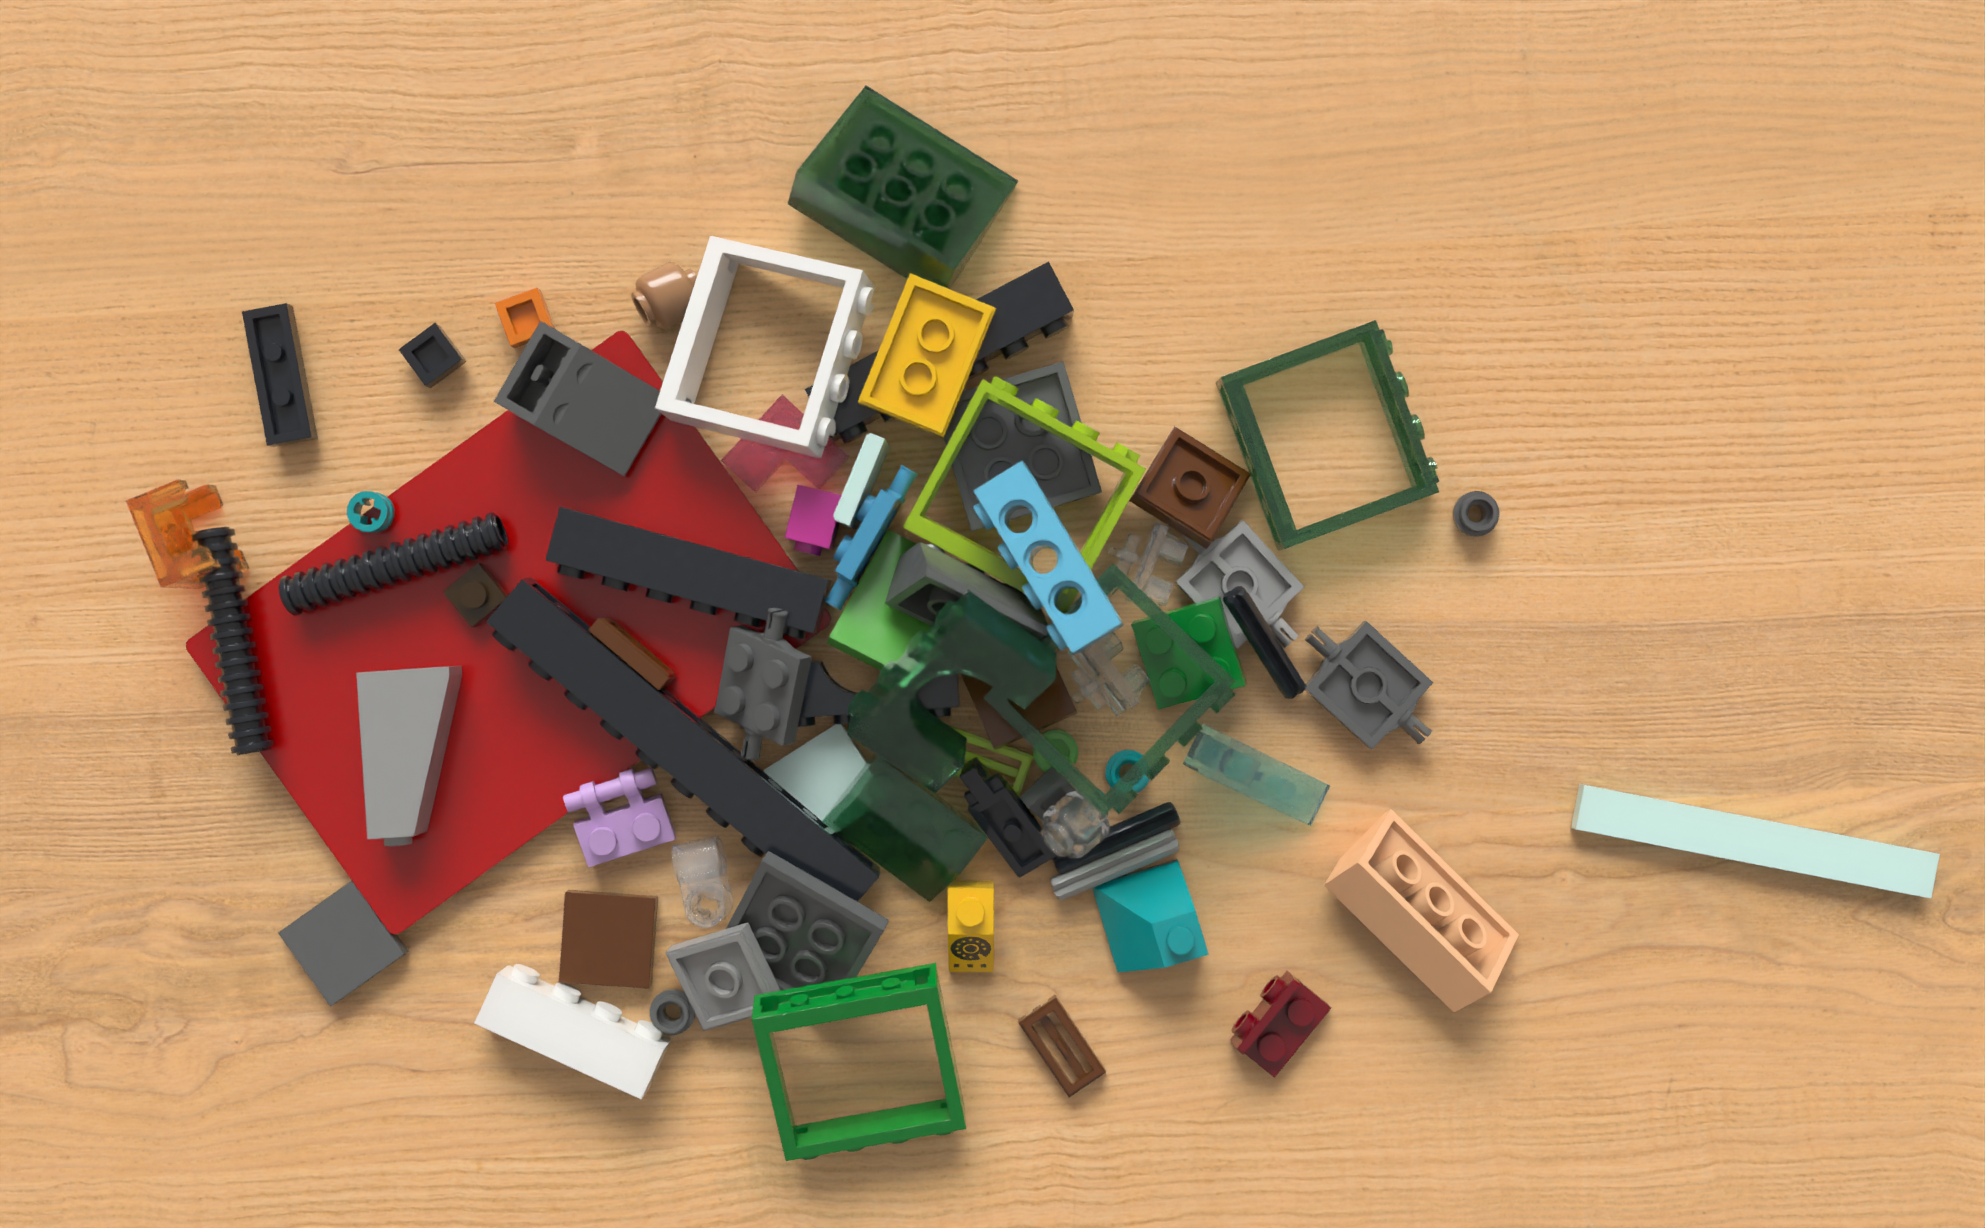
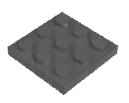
M1063 361L1002 379L1019 388L1015 397L1025 403L1032 405L1035 398L1059 410L1060 412L1056 419L1072 428L1076 420L1081 422ZM978 387L963 391L944 437L946 446ZM987 399L952 464L971 531L986 528L973 507L980 502L974 490L1020 461H1023L1029 468L1052 508L1102 493L1090 454ZM1018 509L1011 515L1009 520L1032 513L1028 509Z
M768 851L726 929L749 923L780 990L857 977L889 920Z

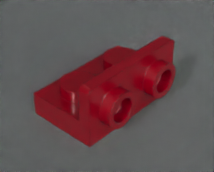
M1286 971L1281 978L1277 975L1274 976L1266 984L1260 994L1263 1000L1252 1013L1247 1010L1238 1018L1232 1028L1234 1035L1230 1039L1237 1051L1242 1055L1246 1054L1274 1078L1331 1009L1328 1003L1289 971Z

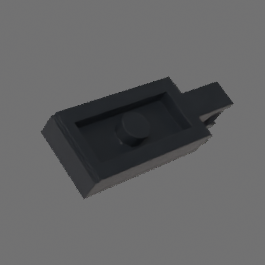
M977 757L961 766L962 770L959 777L969 789L964 793V797L969 804V813L1017 877L1024 876L1057 856V847L1007 780L1004 781V778L999 773L991 777L989 771Z

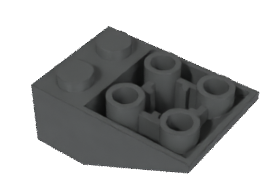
M542 321L538 324L494 400L495 403L623 476H626L662 413L655 409L660 393L659 390Z

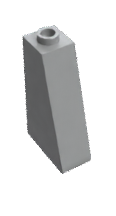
M462 665L356 673L367 839L384 838V846L408 845L413 843L412 836L419 835L428 830L461 682Z

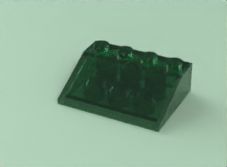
M865 85L796 171L788 205L908 279L911 273L950 289L1012 194L1018 180Z

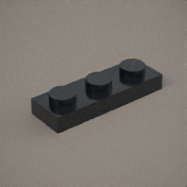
M284 303L242 311L267 446L277 447L318 439L293 306Z

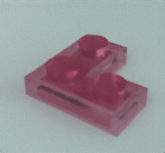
M782 394L759 420L799 430L804 414ZM828 438L821 459L740 439L721 461L754 492H757L786 460L820 490L849 459V455L830 438Z

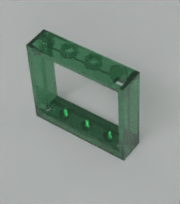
M1376 320L1227 374L1215 382L1248 472L1251 473L1250 477L1277 551L1439 492L1436 484L1439 482L1435 471L1438 467L1432 457H1426L1421 440L1425 439L1422 423L1416 414H1410L1405 400L1409 396L1406 380L1400 371L1395 372L1389 355L1393 354L1391 340L1387 341L1384 330H1379ZM1359 344L1412 487L1296 529L1244 386Z
M1114 563L1097 579L1107 598L1110 599L1120 589L1215 680L1132 768L1104 794L1011 703V700L1060 651L1049 632L1046 637L1037 641L984 696V699L1103 816L1112 808L1120 814L1138 795L1132 787L1144 775L1152 781L1170 762L1164 754L1176 742L1185 747L1203 728L1197 720L1209 708L1217 714L1236 694L1229 688L1236 680ZM1082 596L1064 614L1069 615L1077 612L1082 605Z

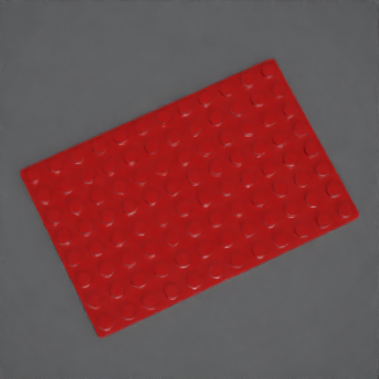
M617 331L592 349L593 352L657 390H661L663 380L627 332ZM507 410L387 496L392 501L395 513L392 524L386 530L378 533L363 532L356 529L350 523L245 598L248 600V606L244 607L245 613H250L251 620L247 621L248 628L252 627L254 632L249 635L250 642L254 641L256 643V648L252 649L253 656L257 655L259 660L254 663L255 670H261V676L257 677L258 684H263L264 690L259 691L260 697L266 698V704L262 705L263 712H268L269 718L265 719L266 726H271L272 730L270 733H267L268 740L274 741V746L270 747L269 750L259 752L391 934H399L569 813L566 809L563 795L579 791L580 785L592 781L598 785L619 777L620 772L629 770L641 761L635 754L638 748L625 737L618 740L610 735L599 723L602 718L589 707L586 710H582L570 702L564 695L567 689L553 677L548 681L535 673L528 665L531 659L518 648L511 651L500 644L492 635L495 629L486 622L490 617L477 627H471L443 591L477 563L485 565L508 595L522 579L532 577L588 625L592 626L598 618L613 619L676 673L675 676L677 677L666 690L700 718L716 706L730 628L743 625L758 633H765L767 620L762 619L761 627L747 625L734 621L736 612L718 607L716 615L690 609L691 600L674 595L672 603L645 597L647 591L645 587L630 584L628 591L601 585L603 578L601 575L586 572L584 579L557 573L559 564L545 560L559 507L799 571L696 427L671 421L662 414L626 476H623ZM373 506L362 515L368 517V524L371 525L373 524L371 518L379 519L381 510ZM494 512L499 516L506 530L508 545L504 552H498L495 549L493 554L488 557L480 554L479 559L475 561L466 558L465 564L457 565L453 562L452 567L449 569H443L440 566L436 573L425 571V575L420 578L412 575L411 580L407 582L398 579L397 585L389 586L385 583L384 588L381 590L371 588L370 593L365 595L358 592L357 596L352 599L344 596L343 601L339 603H334L331 600L329 606L320 607L317 604L315 610L306 611L303 609L302 614L293 616L286 610L279 595V581L283 576H291L293 578L294 574L299 571L307 574L308 569L312 567H317L321 570V566L325 563H331L334 566L338 559L348 561V558L354 554L362 557L363 552L367 550L376 553L377 547L385 546L389 549L390 544L393 542H399L402 545L406 538L410 537L417 540L418 535L422 533L431 536L432 530L440 529L444 532L445 527L448 525H454L457 528L461 521H467L470 524L474 517L479 516L482 519H486V514ZM824 608L818 633L827 628L832 621V617L826 608ZM206 626L188 639L186 650L221 697L220 691L225 690L224 683L218 682V676H222L221 669H216L215 663L219 662V656L214 655L212 650L217 645L216 640L211 641L210 634L214 633L213 626ZM806 632L805 639L784 634L783 638L794 649H797L818 633ZM462 665L461 682L428 830L419 835L412 836L413 843L408 845L384 846V838L367 839L356 673ZM221 697L223 702L227 704L226 697Z

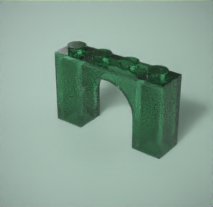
M967 590L956 603L954 601L946 603L938 613L935 624L926 633L923 631L918 632L909 642L905 654L896 663L894 661L888 662L879 673L876 683L868 691L861 690L858 692L848 707L850 721L847 735L933 793L940 790L964 767L967 738L935 717L921 705L915 693L924 683L946 674L970 675L983 680L1025 709L1055 681L1056 652L970 590Z

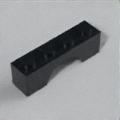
M957 651L926 653L910 685L898 679L890 687L873 693H859L841 686L829 674L822 660L811 661L798 727L816 725L815 717L833 716L834 724L861 722L860 714L878 713L879 721L906 719L907 710L924 709L925 718L951 716V707H960Z

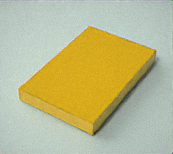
M910 273L858 403L944 438L996 308Z

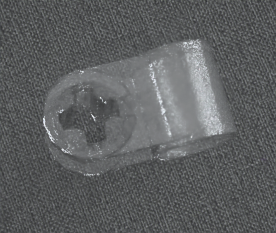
M716 835L673 845L671 852L672 863L680 885L685 914L688 920L700 928H709L718 924L731 913L733 907V897L727 875L726 855L720 837ZM706 898L710 901L717 900L718 908L711 912L709 909H702L700 902Z

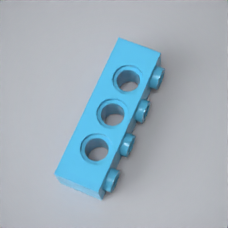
M1020 461L974 490L975 495L980 501L973 506L977 515L987 530L994 526L996 527L1004 541L998 546L1000 553L1012 570L1019 566L1027 578L1028 583L1023 585L1022 588L1036 610L1044 606L1053 623L1046 626L1047 630L1061 651L1068 647L1072 654H1078L1124 626L1023 461ZM1018 509H1028L1033 516L1031 527L1023 533H1014L1009 526L1011 515ZM1044 548L1053 549L1058 559L1056 567L1049 573H1038L1033 565L1036 553ZM1075 588L1082 595V605L1073 614H1063L1058 607V597L1065 589Z

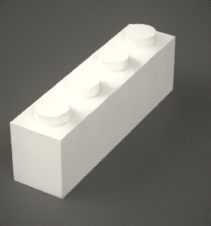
M515 964L514 967L508 965L496 974L474 1024L639 1099L643 1098L650 1088L672 1040L662 1035L663 1031L659 1030L651 1022L639 1020L638 1023L622 1017V1011L609 1003L597 1002L595 1005L580 998L581 992L572 986L563 983H556L554 986L538 979L540 974L525 965Z

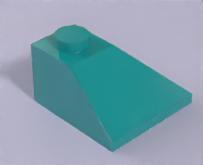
M1177 859L1117 877L1092 888L1117 972L1166 968L1209 955L1198 916Z

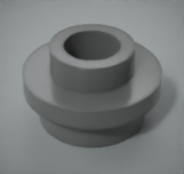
M1468 492L1456 501L1453 508V520L1456 527L1462 533L1469 536H1482L1492 531L1497 525L1499 507L1495 499L1485 492ZM1473 505L1479 507L1482 512V517L1477 523L1471 521L1468 517V510Z
M679 989L662 991L654 998L650 1006L651 1022L655 1027L663 1031V1034H681L691 1026L695 1018V1013L685 992ZM668 1004L678 1005L681 1009V1016L678 1018L669 1017L666 1013V1006Z

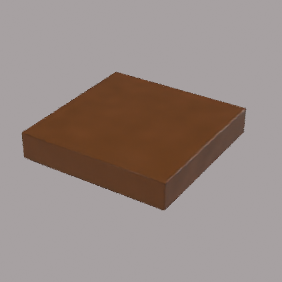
M1174 426L1129 501L1207 549L1240 495L1251 473Z
M1044 638L1003 661L986 653L957 666L994 750L1077 714L1074 703Z
M567 890L564 900L559 982L649 989L652 986L658 896Z

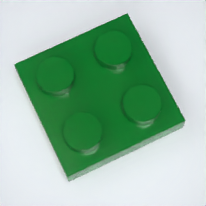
M1220 596L1132 622L1131 626L1158 710L1246 685L1247 681Z

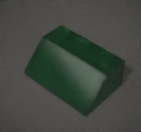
M878 749L875 750L822 820L824 824L928 902L932 901L962 873L988 839L979 825L888 756L882 754Z

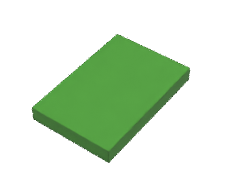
M888 529L831 632L827 644L910 685L938 629L885 604L900 556L917 544Z

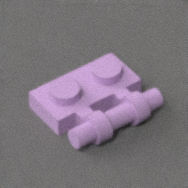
M653 768L638 772L630 769L620 772V778L598 785L592 781L580 785L579 791L563 795L568 812L586 808L589 813V817L574 822V829L588 868L676 840V832L663 794L644 798L642 792L644 788L657 785ZM625 795L628 799L629 804L605 811L602 803Z

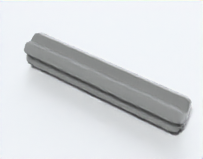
M1171 829L1065 874H1057L1050 879L1051 886L1057 899L1063 901L1179 851V843L1174 832Z

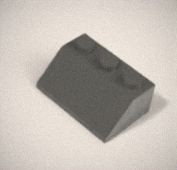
M919 542L900 556L885 601L886 605L1002 661L1047 636L1048 630L1046 626H1048L1042 609L1036 610L1026 594L1013 586L986 575L983 570L972 564L962 563L946 555L945 551L936 545Z

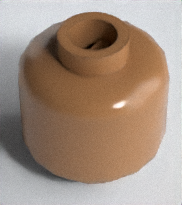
M667 262L641 275L636 280V292L631 294L632 300L639 315L648 326L655 324L660 329L666 330L683 321L697 278L693 270L688 269L684 271L676 263Z

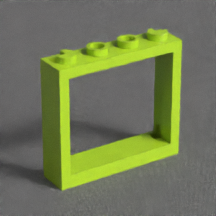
M994 376L991 383L982 379L903 528L1024 592L1022 586L1028 583V580L1019 566L1012 570L1000 555L925 515L987 399L1123 472L1080 551L1090 570L1146 468L1137 464L1140 457L1139 454L1117 442L1111 450L1096 441L1100 435L1096 430L1077 420L1072 428L1056 419L1060 412L1059 410L1035 398L1032 405L1025 403L1015 397L1019 388ZM1068 588L1060 593L1057 603L1063 614H1067L1079 592L1078 589Z

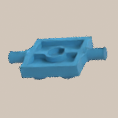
M903 465L900 466L901 468L888 489L886 488L885 491L881 489L877 497L871 494L867 496L856 516V519L862 523L854 538L846 535L834 554L833 559L839 562L835 569L838 572V578L824 601L839 610H842L853 587H857V582L899 508L906 499L904 497L914 479L918 476L917 473Z

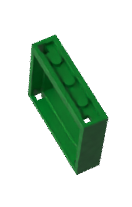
M936 963L754 995L751 1020L786 1161L796 1159L810 1160L829 1153L840 1151L855 1152L868 1146L885 1143L900 1144L913 1138L930 1135L943 1136L954 1131L966 1129L964 1099ZM927 1005L946 1099L795 1125L773 1032Z

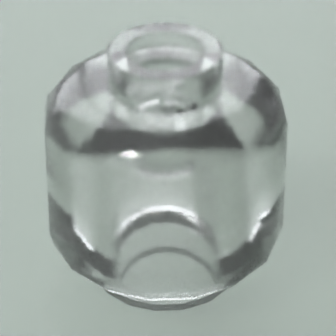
M1076 790L1067 793L1043 814V839L1046 845L1059 856L1081 858L1109 835L1110 823L1107 806L1099 797L1084 791Z

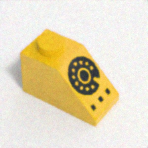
M949 881V972H994V881Z

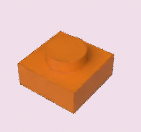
M538 288L494 303L509 344L513 348L527 344L540 321L555 329L542 291Z

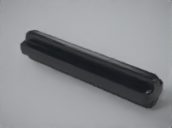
M1236 586L1232 591L1227 592L1223 597L1225 605L1283 696L1287 699H1293L1297 694L1303 693L1305 690L1304 681L1246 589L1242 586Z
M1166 802L1058 848L1057 856L1052 860L1059 874H1065L1180 824L1179 815L1175 806L1171 802Z

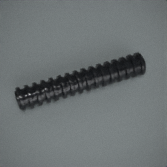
M494 512L486 514V519L477 516L472 519L470 524L467 521H461L457 528L454 525H448L445 527L444 532L440 529L432 530L431 536L422 533L418 535L417 540L409 537L404 539L402 545L399 542H393L390 544L389 549L385 546L377 547L376 553L367 550L363 552L362 557L354 554L348 558V561L345 559L336 560L334 566L331 563H325L321 566V570L317 567H312L308 569L307 574L299 571L294 574L293 578L291 576H283L279 581V595L286 610L293 616L302 614L303 609L306 611L315 610L317 604L320 607L329 606L331 600L334 603H339L343 601L344 596L352 599L357 596L358 592L365 595L370 593L371 588L381 590L384 588L385 583L389 586L397 585L398 579L407 582L411 580L412 575L420 578L425 575V571L429 573L438 572L440 566L443 569H449L452 567L453 562L457 565L465 564L466 558L475 561L479 559L480 554L487 557L491 556L495 549L498 552H504L508 545L506 530L499 516Z
M218 527L196 531V534L191 536L193 542H198L199 548L194 549L195 556H200L201 562L197 563V569L203 570L204 574L199 580L200 584L206 585V591L202 592L203 598H208L209 605L205 606V612H211L212 619L207 620L209 627L213 626L214 633L210 634L211 641L216 640L217 645L212 650L214 655L219 656V662H216L215 666L216 669H221L222 676H218V682L224 683L225 690L220 691L221 697H226L227 704L223 705V710L229 711L230 718L226 719V725L232 726V732L228 733L229 739H234L235 746L231 747V753L243 755L269 750L270 747L274 746V741L268 740L267 733H270L272 730L271 726H266L265 719L269 718L268 712H263L262 705L266 704V698H261L259 692L264 690L263 684H258L257 677L261 676V670H255L254 663L259 660L257 655L253 656L252 649L256 648V643L254 641L250 642L249 635L254 632L252 627L248 628L247 621L251 620L250 613H245L244 607L248 606V600L242 599L241 594L246 589L245 585H240L239 579L243 578L242 571H237L236 567L241 562L240 557L234 556V551L238 549L237 543H232L231 539L232 536H235V529Z

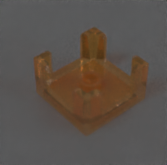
M178 479L126 500L161 588L201 589L206 587V585L200 584L199 578L204 576V574L221 568L218 559H213L210 549L205 546L198 547V542H193L191 536L196 534L192 519L223 506L215 485L207 484L186 492V489L189 488L187 482ZM235 550L234 556L240 557L241 562L236 565L237 571L243 572L248 570L249 566L242 550Z

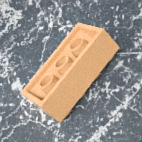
M1391 809L1386 811L1339 859L1324 884L1340 902L1453 1012L1492 992L1519 936L1500 915Z

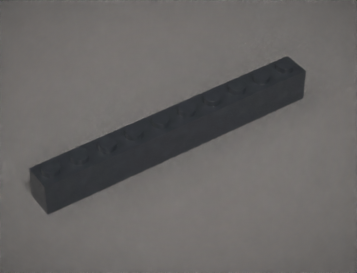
M532 577L522 579L486 621L495 629L492 635L500 644L511 651L518 648L531 659L528 665L535 673L548 681L552 677L567 689L564 695L570 702L582 710H586L588 707L602 718L599 723L604 730L618 740H621L623 737L627 738L638 748L635 754L645 764L653 769H657L659 766L662 767L673 777L670 782L681 794L690 799L694 795L709 806L706 809V813L722 827L727 828L731 825L744 835L741 839L742 843L757 856L762 857L770 851L857 902L879 878L880 867L837 831L832 834L827 832L825 828H828V826L767 775L752 760H747L745 757L742 758L740 750L668 690H658L588 631L591 627Z

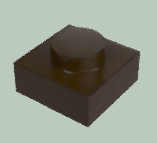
M477 563L443 591L471 627L479 626L490 617L508 596L507 592L483 563Z

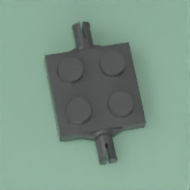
M779 608L768 609L765 633H758L743 625L731 627L729 631L714 713L737 723L744 729L745 737L740 755L747 760L760 759L763 737L782 746L795 743L812 657L794 649L784 640L783 632L788 612Z
M1363 621L1347 639L1337 644L1319 626L1315 627L1311 633L1320 641L1312 634L1307 635L1305 641L1314 647L1324 659L1319 670L1305 684V691L1365 746L1373 749L1388 732L1399 727L1410 735L1417 744H1421L1425 740L1419 732L1427 737L1431 734L1432 730L1425 726L1412 712L1416 707L1418 699L1434 682L1367 621Z

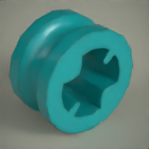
M362 491L357 493L350 499L347 506L349 522L356 529L363 532L378 533L384 531L392 524L395 509L392 501L387 496L378 492ZM374 499V507L380 509L381 514L379 519L371 518L373 524L369 525L368 517L361 514V509L363 505L370 506L369 500Z

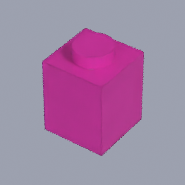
M797 484L785 534L786 539L796 541L794 550L820 556L822 548L834 549L840 523L834 520L833 515L841 498L840 494Z

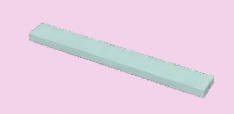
M1579 784L1571 828L1930 899L1932 898L1940 854L1584 784Z

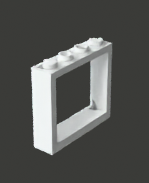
M710 236L655 409L674 422L821 459L829 436L834 437L836 425L833 419L838 403H842L848 393V370L852 359H856L861 351L863 341L861 329L865 316H869L874 308L871 299L875 286L863 270ZM739 264L843 288L799 430L694 404Z

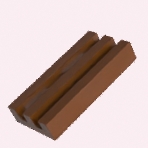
M598 618L588 631L658 690L666 689L677 677L673 670L613 619Z
M1056 995L1049 998L1048 1002L1042 1006L1039 1005L1034 1008L1033 1012L1027 1016L1024 1015L1018 1019L1019 1025L1068 1097H1071L1106 1073L1105 1067ZM1052 1011L1055 1012L1093 1068L1086 1073L1047 1014ZM1037 1021L1041 1022L1079 1078L1073 1083L1034 1028L1033 1024Z

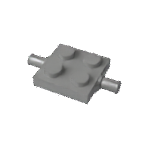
M1243 520L1225 536L1213 540L1207 549L1180 534L1199 554L1196 556L1192 566L1175 583L1193 603L1220 596L1236 649L1247 638L1223 601L1224 595L1232 591L1236 586H1242L1246 589L1277 640L1284 648L1292 643L1290 640H1295L1298 637V633L1280 615L1283 613L1287 603L1304 586Z

